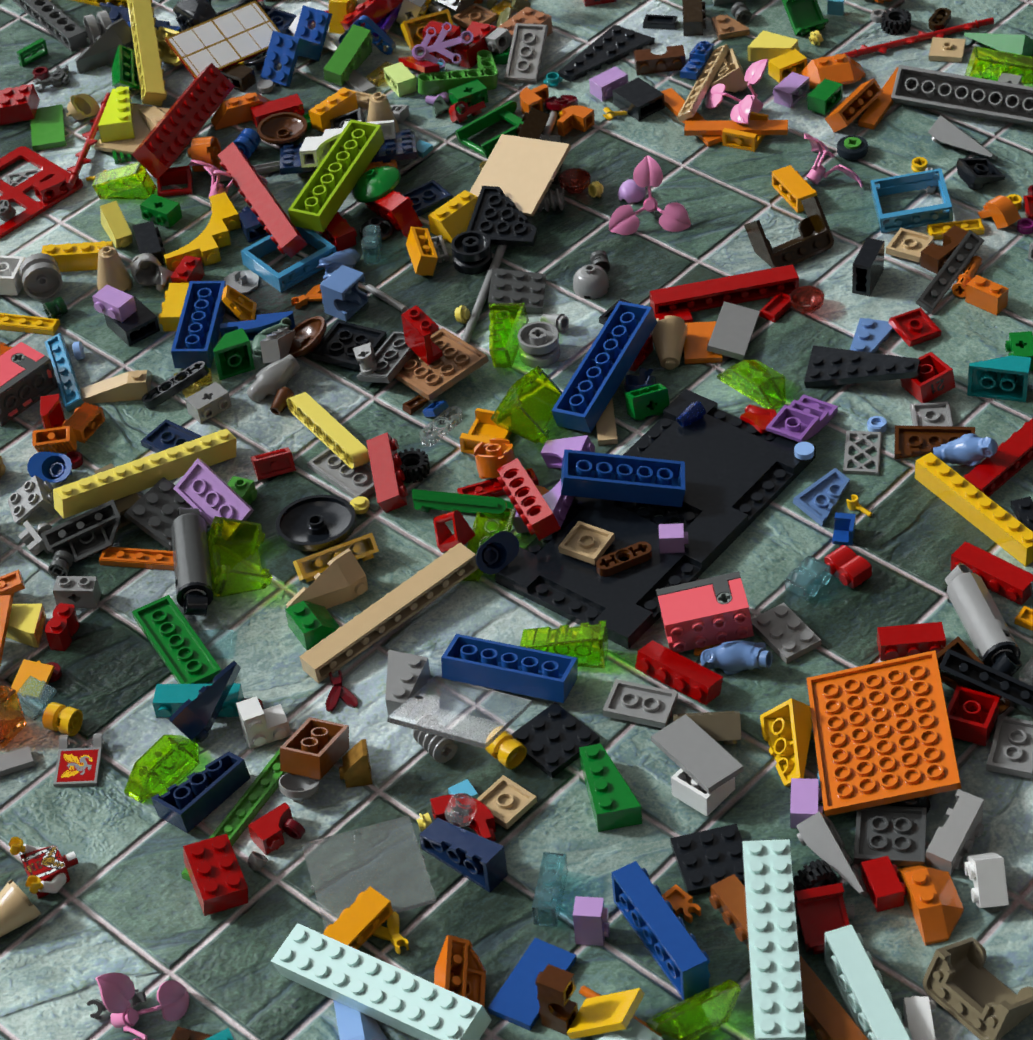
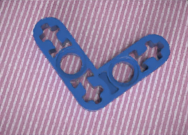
M362 15L353 24L360 26L362 23H365L363 28L371 30L372 43L383 54L390 55L396 48L395 42L368 16ZM352 25L339 37V43L342 42ZM373 32L377 33L379 35V38H376L373 35Z

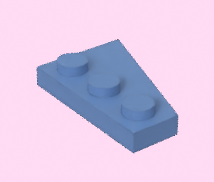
M860 318L850 350L875 353L879 349V345L883 341L885 342L889 338V334L895 330L888 323L889 321Z
M834 468L795 496L793 504L820 526H823L848 487L850 479Z

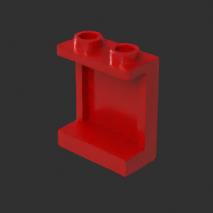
M417 305L401 314L405 344L427 365L442 357V350L431 341V335L439 330V326Z
M842 883L795 892V907L806 952L813 951V954L824 953V933L850 925L843 899L844 888Z

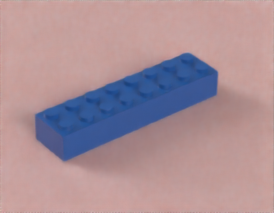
M622 301L617 303L551 410L557 426L587 433L592 432L657 324L652 307Z

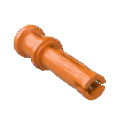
M973 256L964 273L958 276L957 282L952 286V292L955 296L960 298L966 296V284L974 278L981 266V257Z

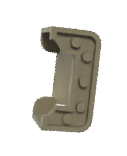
M973 937L936 949L923 978V988L934 1001L980 1040L1001 1039L1033 1013V987H1024L1016 995L983 967L987 957L986 951Z

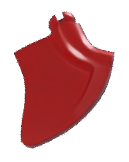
M750 404L746 406L745 413L740 416V419L751 424L760 433L768 432L766 431L767 425L777 413L775 409H765Z

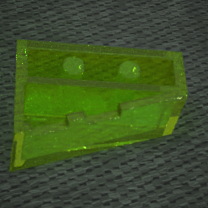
M139 162L97 173L92 184L100 199L146 200L149 196L155 194L157 188L147 170Z

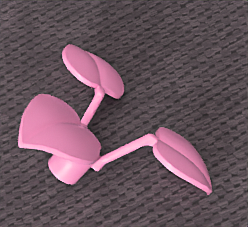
M763 59L754 62L745 73L744 80L748 82L747 85L753 95H747L741 100L725 93L726 85L722 83L716 84L709 90L704 103L706 108L715 109L722 102L723 96H727L739 102L731 111V119L739 124H749L751 111L759 113L763 108V102L757 99L758 94L755 93L752 85H756L760 81L769 60Z
M804 133V139H808L811 144V151L819 153L812 169L806 176L807 179L818 185L823 177L827 178L833 171L839 170L856 180L861 188L863 187L859 176L841 164L836 165L825 173L826 168L821 165L825 156L828 155L833 158L835 156L823 142Z
M645 156L635 167L633 179L639 187H647L648 198L644 200L643 207L636 212L633 211L630 205L618 207L610 218L609 231L621 235L635 233L640 225V220L636 215L644 210L648 212L657 210L662 213L659 218V224L666 231L679 232L686 230L691 226L687 210L682 204L677 202L669 203L663 211L658 207L657 200L652 197L651 186L658 187L661 185L663 172L656 160L650 156Z
M199 160L190 161L189 167L196 165L204 166L203 168L211 174L209 197L223 192L228 193L229 188L233 184L232 180L226 188L219 181L221 175L231 178L230 174ZM259 175L265 183V185L267 186V180L263 176Z
M114 972L96 977L102 1002L105 1008L112 1013V1025L115 1028H123L124 1032H130L141 1037L133 1040H148L147 1035L131 1028L138 1022L139 1015L162 1009V1015L166 1021H177L185 1015L189 1006V993L187 989L177 981L168 980L163 982L158 988L157 1000L160 1004L159 1006L136 1011L130 1007L131 1003L129 1000L135 994V987L127 975Z

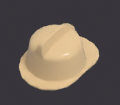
M73 95L70 97V102L67 105V116H72L74 119L81 121L87 117L97 115L100 107L97 101L90 95Z

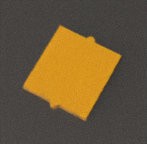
M23 659L9 692L21 695L23 698L29 697L41 700L55 667L43 664L40 661L34 662Z

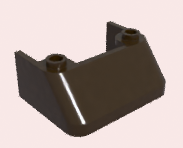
M817 195L801 200L807 218L801 220L798 225L801 236L772 248L759 220L744 225L754 252L770 267L794 265L833 246L834 238Z

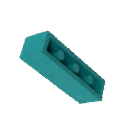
M233 683L217 717H239L236 703L244 700L241 683ZM156 684L153 698L156 717H171L188 699L191 701L195 700L203 686H211L212 684Z

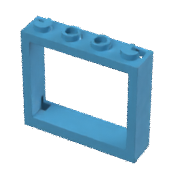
M941 168L870 180L881 233L897 231L900 228L909 229L927 226L928 224L953 221L952 204ZM928 186L939 188L943 204L883 214L880 196L926 189Z
M296 227L303 239L319 251L279 273L259 259L277 249L278 245L272 241L270 235L241 250V256L244 266L279 292H283L324 269V267L317 268L319 260L335 253L336 246L313 230Z

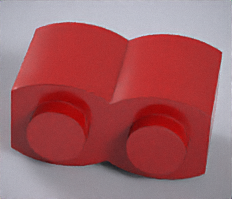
M845 545L840 546L824 557L826 572L839 578L843 585H847L850 588L854 589L872 576L871 564L865 558L856 555L852 549Z
M58 604L53 611V618L45 626V633L51 650L65 651L71 644V636L79 628V621L73 604Z

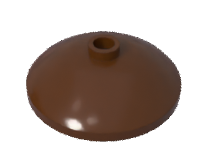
M281 112L264 118L259 123L257 132L259 137L267 143L284 145L300 139L306 133L308 125L306 119L297 113Z
M322 316L306 319L293 329L295 330V335L288 355L291 354L294 358H298L311 353L317 348L327 328V322Z

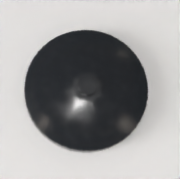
M312 495L298 499L287 505L276 519V531L279 540L287 547L299 551H320L336 546L345 541L356 527V515L353 506L348 501L333 495Z

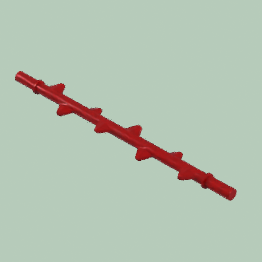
M991 17L979 21L975 20V22L947 27L929 33L919 31L916 36L870 47L861 45V48L858 50L854 49L853 51L841 54H846L850 58H858V56L874 52L885 54L887 49L932 39V37L944 38L945 35L994 24V19Z
M109 92L106 93L104 100L101 102L97 116L90 120V123H93L91 130L82 134V137L87 139L82 151L75 154L76 157H79L76 165L67 168V171L71 172L67 183L69 189H72L76 180H78L82 166L91 163V159L86 157L90 147L98 142L94 138L99 130L98 125L109 99Z

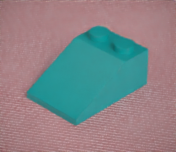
M1011 355L969 363L967 395L1026 402L1029 390L1031 357Z

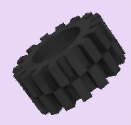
M891 8V11L889 9L886 12L884 11L881 16L882 31H885L887 34L890 32V35H893V33L899 35V33L902 35L904 32L907 33L911 29V13L905 11V9L900 10V8H897V10Z
M410 448V451L404 449V453L401 451L398 453L402 461L400 469L404 473L406 483H410V481L417 483L416 480L421 482L423 477L425 479L428 477L430 465L425 451L420 452L418 448L414 451V448Z
M820 859L816 860V862L811 861L809 866L804 865V869H799L797 872L799 875H795L793 878L795 880L793 881L795 892L837 884L836 880L838 879L830 866L824 860L820 861Z

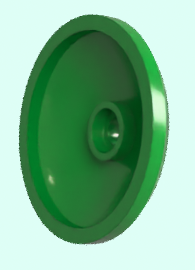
M380 166L366 171L353 187L352 195L354 199L360 203H368L386 196L398 185L401 178L400 172L392 166Z

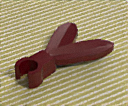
M338 670V677H333L332 672L329 673L333 687L325 703L328 712L336 708L340 698L349 707H358L357 698L347 688L342 686L343 677L340 670Z

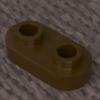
M947 8L936 9L929 19V29L932 31L944 29L951 19V10Z

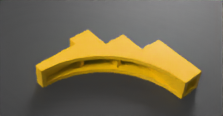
M226 192L209 197L212 215L203 232L189 244L164 255L168 270L174 272L184 256L199 257L204 266L221 261L219 248L231 244L229 231L241 228L239 214Z

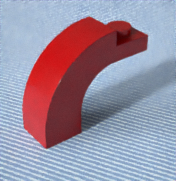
M456 794L430 799L434 820L440 818L454 825L467 826L473 829L479 836L493 842L496 841L494 816L490 809L479 800Z

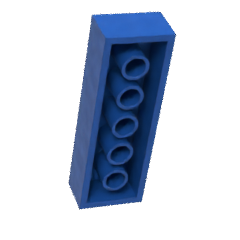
M225 281L189 282L171 349L174 368L186 369L198 361H204L207 367L211 368L214 358L213 349L217 345L220 323L223 322L226 305L222 301L223 289L226 287Z
M564 449L561 467V495L682 507L686 490L684 461Z
M461 634L455 635L441 657L443 679L546 699L553 702L564 703L578 679V658Z
M634 861L611 872L614 903L682 999L686 1001L708 990L709 978L711 976L708 970L710 959L704 950H700L696 938L692 933L689 934L681 917H676L673 913L672 905L668 900L665 901L657 884H652L647 870L641 868Z

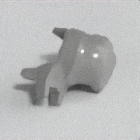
M142 253L135 256L131 262L132 276L140 285L156 286L158 291H162L166 284L172 283L171 276L174 272L162 267L154 255Z

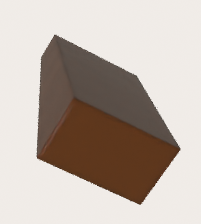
M418 395L403 404V411L412 415L427 404L428 399Z

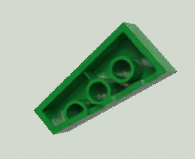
M602 744L579 747L580 764L598 832L643 824L640 803Z

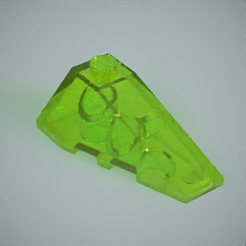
M507 508L502 514L477 512L472 528L475 536L468 541L467 548L477 554L478 548L494 534L500 531L510 532L516 509ZM477 569L462 581L478 582L483 572Z

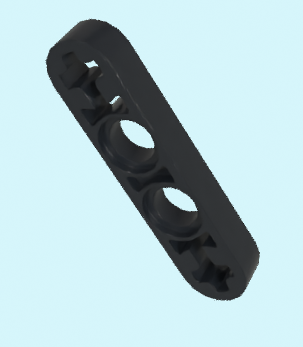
M198 361L147 392L142 397L146 408L152 409L205 377L209 373L206 363Z

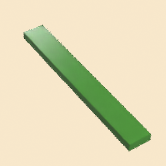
M280 749L209 838L227 833L231 845H234L277 790L280 777L288 773L280 771ZM185 868L181 873L182 878L191 882L188 871Z

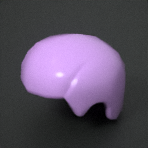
M628 179L623 182L618 191L619 200L625 199L628 204L642 201L646 195L645 187H639L634 182V179Z

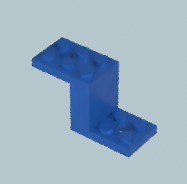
M303 5L295 36L273 30L260 78L269 79L272 82L290 87L298 55L317 61L320 60L332 14ZM315 21V28L311 29V24ZM281 63V69L278 71L277 65Z

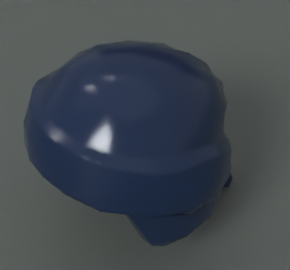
M640 368L639 376L626 375L624 382L625 391L629 392L656 384L655 376H650L654 370Z

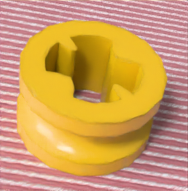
M916 157L912 160L911 169L914 172L925 171L928 161L923 157Z
M1017 194L1008 195L1007 198L1013 202L1017 210L1021 209L1022 197Z

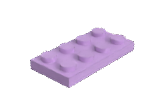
M198 458L173 488L193 508H198L200 515L221 536L229 541L254 511L205 462Z

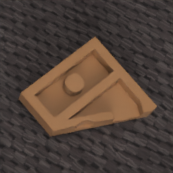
M728 15L711 17V23L719 40L750 35L748 27Z

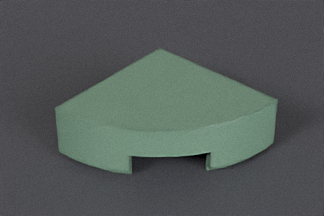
M441 95L436 98L432 107L435 118L449 111V107Z

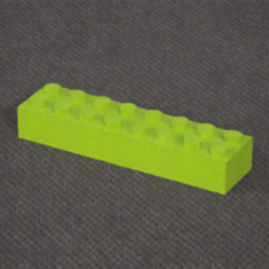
M356 120L348 122L288 209L294 226L324 232L385 142L381 125Z

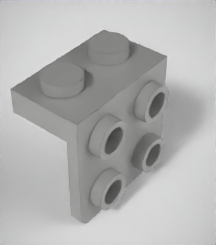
M34 475L20 489L11 494L8 504L16 524H20L39 507H42L52 515L57 513L54 509V488L50 482L43 481Z

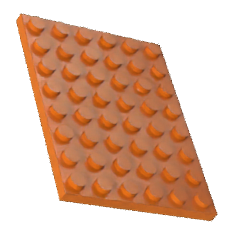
M936 650L806 678L825 816L962 789Z

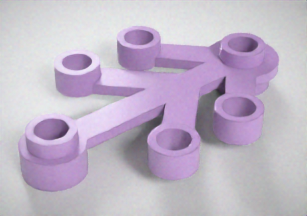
M445 22L442 24V30L434 45L428 46L431 38L436 36L435 28L429 27L426 30L422 43L413 47L412 55L418 61L426 59L435 64L443 61V66H440V69H443L446 65L445 60L442 58L438 59L429 53L436 51L451 59L454 64H459L461 56L445 48L461 43L469 45L473 42L474 36L470 31H463L460 37L444 41L447 33L452 30L451 24ZM449 25L450 29L445 30L444 26ZM429 30H434V34L429 35ZM465 36H470V40L465 41ZM419 50H422L423 54L418 55L417 52ZM455 56L459 57L457 62L453 60Z

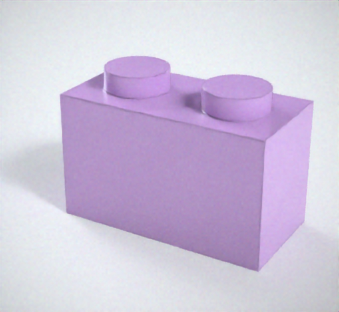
M615 66L589 79L590 93L599 100L604 101L613 96L612 90L628 83V74Z
M791 72L774 87V102L792 108L809 93V77Z
M108 284L92 296L96 311L120 322H123L137 311L134 296Z
M791 778L790 828H797L796 825L819 811L823 814V806H818V802H823L821 788H819V779Z
M575 896L573 909L575 944L604 946L605 937H609L610 923L608 922L609 909L604 908V898Z

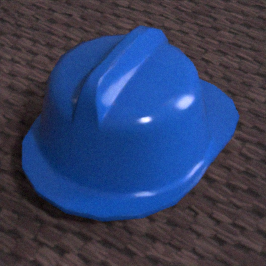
M38 452L29 459L27 470L31 477L36 475L43 481L62 483L67 480L69 475H72V462L67 455L62 453Z

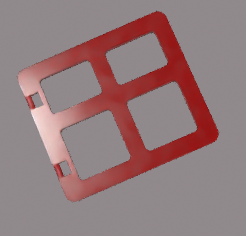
M25 146L18 147L0 158V171L19 159H24L41 169L40 172L15 187L0 179V193L2 194L0 200H8L9 203L15 202L26 209L0 226V239L83 187L82 180L78 178L72 189L68 188V191L43 203L25 194L33 189L32 183L37 181L40 183L57 174L64 175L68 183L71 173Z

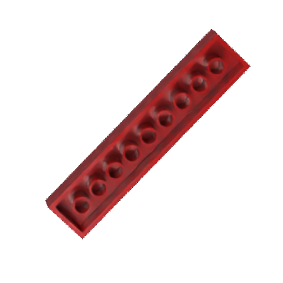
M210 63L199 73L133 152L132 156L155 179L160 177L170 168L235 86L213 63Z

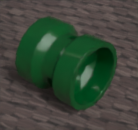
M61 297L55 298L53 302L43 304L48 318L55 319L57 315L68 313L67 306Z

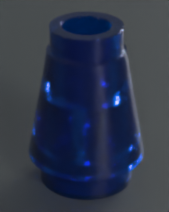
M699 401L691 402L676 418V421L681 427L687 426L702 419L703 415L706 414V410Z

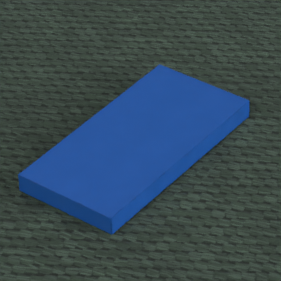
M534 938L489 1005L488 1013L531 1031L540 1017V1006L537 999L538 990L535 984L538 974L541 971L543 972L548 964L569 972L577 960V955Z

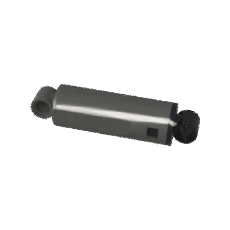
M178 507L177 517L173 520L171 527L177 602L184 608V615L206 616L208 605L213 600L207 523L200 516L198 508Z

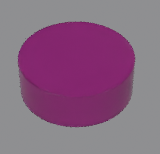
M1029 218L1020 219L1017 222V231L1021 234L1033 233V220Z

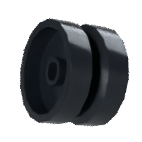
M466 231L452 239L453 264L458 272L466 275H475L489 269L492 262L489 236L480 231Z

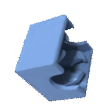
M341 265L326 280L321 282L322 304L326 314L347 321L368 302L367 293L358 289V281L365 282L363 272Z

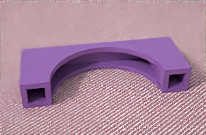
M588 435L546 440L541 455L548 468H561L564 449L595 452V446ZM560 479L542 497L550 507L561 528L574 496L561 495ZM514 508L510 520L517 533L529 532Z

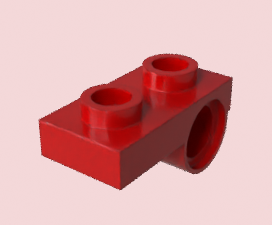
M463 101L451 105L449 108L451 121L458 120L460 123L468 119L467 115L472 114L476 116L482 113L481 109L486 107L484 101L468 107ZM457 106L461 109V114L457 112Z

